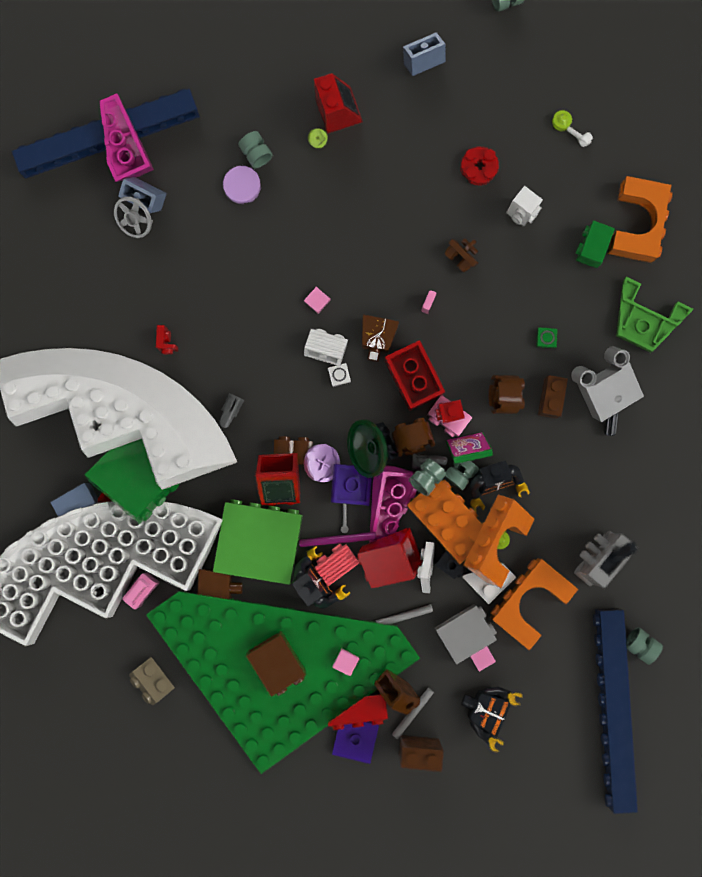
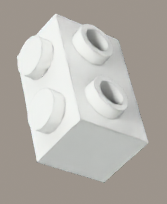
M524 186L513 199L507 214L511 216V219L516 224L525 226L527 222L532 223L542 209L540 204L543 199Z

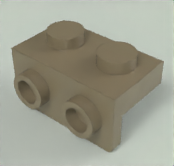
M152 657L129 674L131 684L135 688L140 689L143 693L142 698L144 701L152 706L175 688Z

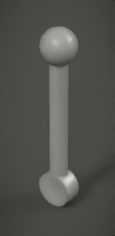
M343 504L342 533L348 532L347 504Z

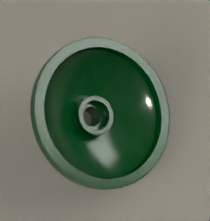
M366 419L354 422L349 429L347 438L351 462L362 476L367 478L377 477L383 472L387 462L388 451L385 438L381 430L373 422Z

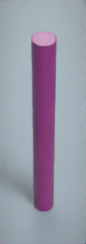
M376 532L300 539L299 545L300 547L376 540Z

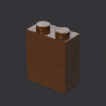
M282 631L247 651L246 657L271 697L275 694L277 696L287 691L288 686L301 683L304 680V676H306L305 668Z
M408 735L400 736L398 755L401 768L442 772L444 751L439 739Z

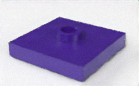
M334 464L331 503L369 506L372 478L362 476L353 465Z
M364 722V727L352 728V724L344 725V729L337 730L332 755L370 764L379 725H372V722Z

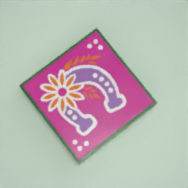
M483 432L446 440V445L454 464L493 455L492 448Z

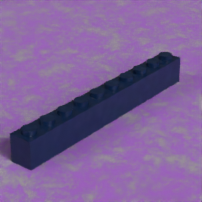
M190 88L186 90L181 89L169 96H161L158 100L152 102H144L141 106L125 109L139 138L200 117ZM102 119L98 121L93 120L87 125L73 127L70 131L56 133L53 137L39 139L33 144L23 145L13 150L12 153L18 171L25 178H29L105 151L106 145L104 142L105 136Z
M619 608L595 609L593 623L596 626L597 634L594 635L595 645L598 646L596 664L599 666L597 683L601 690V693L598 694L599 705L602 706V713L599 715L601 726H603L601 743L605 754H602V762L606 767V774L603 775L604 785L607 786L605 804L614 814L638 813L624 610Z

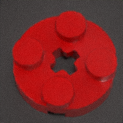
M474 147L467 150L461 162L462 175L471 184L478 186L489 183L496 176L499 168L495 151L486 147ZM481 162L485 167H482V170H478L475 164Z

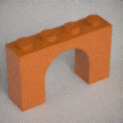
M630 176L625 177L621 182L618 201L644 207L650 214L651 228L645 234H632L616 230L612 235L608 254L650 263L661 256L663 249L660 246L661 239L664 238L666 233L664 223L669 216L667 207L672 199L670 184Z
M498 495L469 552L464 566L485 582L502 588L509 570L497 558L499 540L507 529L527 536L534 518L514 499Z
M537 558V560L533 559L527 566L528 571L516 579V586L504 594L503 602L500 605L497 604L492 609L490 617L529 651L542 635L526 623L520 614L519 603L523 594L529 589L541 587L549 591L562 603L567 604L578 591L577 587L540 558Z

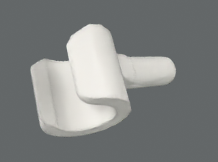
M571 127L567 129L569 133L578 139L582 147L592 142L593 137L589 132L581 135Z

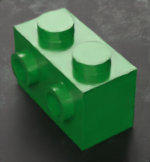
M594 220L589 226L586 225L582 233L584 237L583 243H579L575 252L578 254L576 261L598 268L604 260L615 228Z

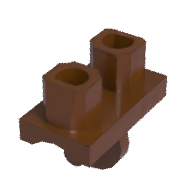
M464 238L461 242L465 246L463 248L455 239H452L449 242L450 246L444 254L451 260L460 254L463 259L457 266L463 272H466L471 267H476L479 262L468 252L471 251L474 255L478 253V250L474 247L477 241L473 239L469 242Z

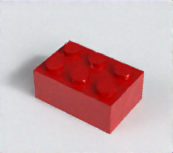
M420 340L385 356L384 361L409 411L444 395L445 390Z

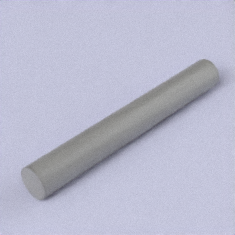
M430 604L375 621L389 625L431 613L433 609Z
M427 688L420 697L419 706L414 708L410 714H407L394 730L392 735L396 739L402 735L434 692L430 688Z

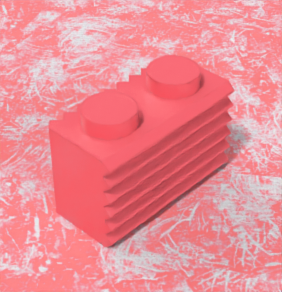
M338 544L332 549L333 554L329 557L324 555L316 561L318 565L315 566V569L328 586L359 564L358 559L347 544Z

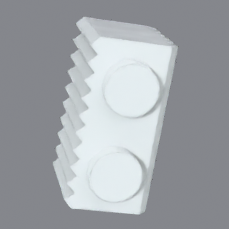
M311 329L305 345L304 356L340 366L348 339L339 334H328L323 329Z

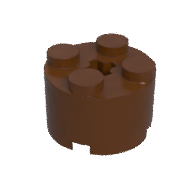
M493 375L491 380H494V383L489 385L488 394L489 406L494 408L491 412L493 414H517L520 409H524L525 400L522 398V390L525 386L524 379L519 378L517 375Z
M424 418L416 419L413 421V424L406 425V423L395 426V430L392 432L399 457H402L403 453H405V456H410L426 450L425 446L428 445L431 448L435 446L429 423Z

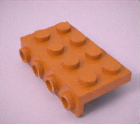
M444 479L439 484H435V489L428 496L420 493L407 507L452 557L461 564L467 559L484 522L481 523L477 519L478 514L471 507L468 509L463 504L465 502L458 493L455 495L450 490L452 488L451 485Z

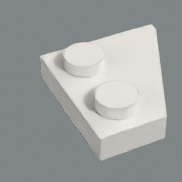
M426 542L425 549L422 548L421 550L423 564L418 567L417 577L421 580L423 593H430L431 590L430 578L433 573L435 555L433 542Z
M509 570L502 588L485 582L473 572L462 576L488 604L516 578Z

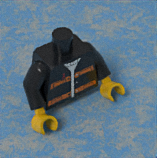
M501 461L479 469L475 477L470 481L471 497L473 498L470 504L474 511L477 512L476 508L478 506L482 510L485 509V505L480 499L481 496L515 484L519 497H521L520 493L522 491H527L529 495V489L526 483H524L519 467L511 464L507 465L506 461Z
M315 546L308 550L307 556H304L294 566L295 578L292 584L307 606L315 605L325 609L337 602L338 599L343 600L350 592L345 594L342 589L346 585H342L333 593L330 586L325 583L311 561L322 556V552L319 554L315 553L317 548Z
M499 686L485 688L483 691L478 690L475 698L465 694L461 702L462 706L470 709L468 717L470 725L476 734L487 744H490V748L496 752H499V750L495 748V743L498 742L501 745H504L502 740L494 739V736L498 737L511 704L515 706L521 705L515 701V696L523 697L521 693L512 694L511 691Z

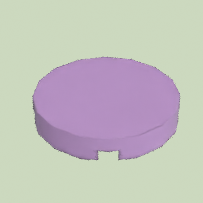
M237 166L230 169L223 180V188L227 197L232 202L238 204L252 202L259 195L261 189L257 173L247 166Z
M317 444L309 448L304 458V469L307 475L317 482H328L333 479L334 464H340V457L337 451L327 444Z

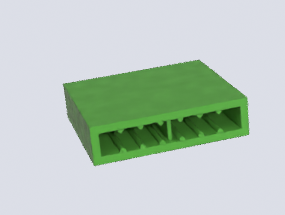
M231 499L230 503L225 502L213 572L290 585L292 583L303 515L299 514V510L294 509L282 512L280 507L269 506L268 509L261 508V504L250 502V505L246 506L242 505V501Z

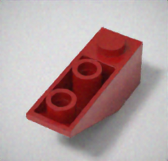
M382 695L364 697L330 721L328 727L332 726V730L344 729V725L352 724V728L364 727V722H372V725L384 724L383 720L388 719L386 701Z

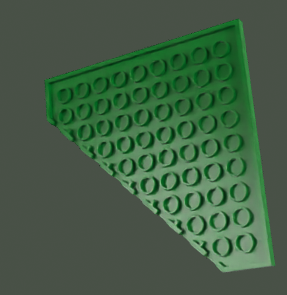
M178 591L146 615L260 774L323 730L330 721L358 701L375 692L377 688L374 683L386 669L398 675L420 659L399 627L393 624L388 625L374 621L300 611L230 598L225 599L187 593L186 591ZM282 631L305 668L306 676H304V680L301 683L288 686L287 691L279 696L275 694L271 697L246 655L247 651ZM341 648L359 657L351 676L333 668Z

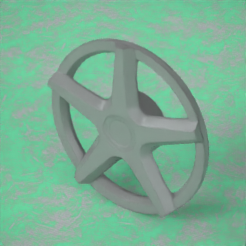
M123 197L116 202L114 217L120 229L134 238L146 236L151 230L153 220H151L148 209L140 202V199ZM122 202H134L132 209L127 208ZM139 206L143 209L147 218L138 214ZM118 207L125 213L124 219L120 222L117 217ZM139 223L148 224L143 234H141ZM127 224L133 226L136 235L126 231L123 226Z

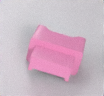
M143 573L122 600L133 609H137L143 605L144 601L160 582L150 573Z

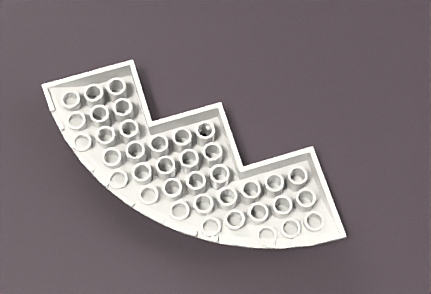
M78 348L43 349L19 353L0 359V391L7 417L16 427L69 409L81 450L88 458L143 439L156 481L161 489L237 463L227 438L205 407L182 385L142 362L118 354Z
M114 502L98 503L85 508L75 509L67 512V514L48 520L41 524L40 527L27 532L24 537L15 541L0 555V633L25 646L34 644L59 595L104 618L113 617L138 567L185 591L191 590L199 575V569H202L223 520L201 510L164 502L161 506H157L152 511L150 518L141 524L136 522ZM100 588L104 589V594H101Z

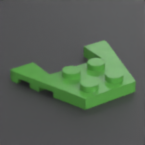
M625 277L622 283L616 336L651 353L693 311V308L676 302L669 317L666 318L635 303L634 299L641 283Z

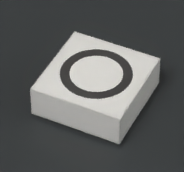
M346 363L328 368L333 387L351 382Z

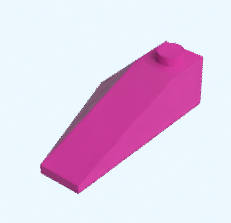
M116 93L100 100L107 164L115 182L123 181L125 178L139 177L154 170L119 95Z
M385 465L383 472L379 476L374 477L370 532H376V540L396 533L402 515L408 510L407 505L417 492L409 482L410 477L415 472Z

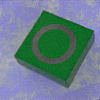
M539 327L537 329L536 347L555 349L557 347L558 329Z

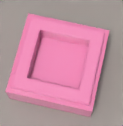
M317 287L304 300L317 314L331 301Z
M429 291L422 306V312L428 314L437 294L436 292Z
M487 646L470 656L478 671L496 662Z
M341 648L333 668L351 676L359 657Z

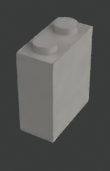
M473 604L435 627L456 665L497 640L494 636L497 632L491 623H486L484 618L487 616L481 606L477 607Z

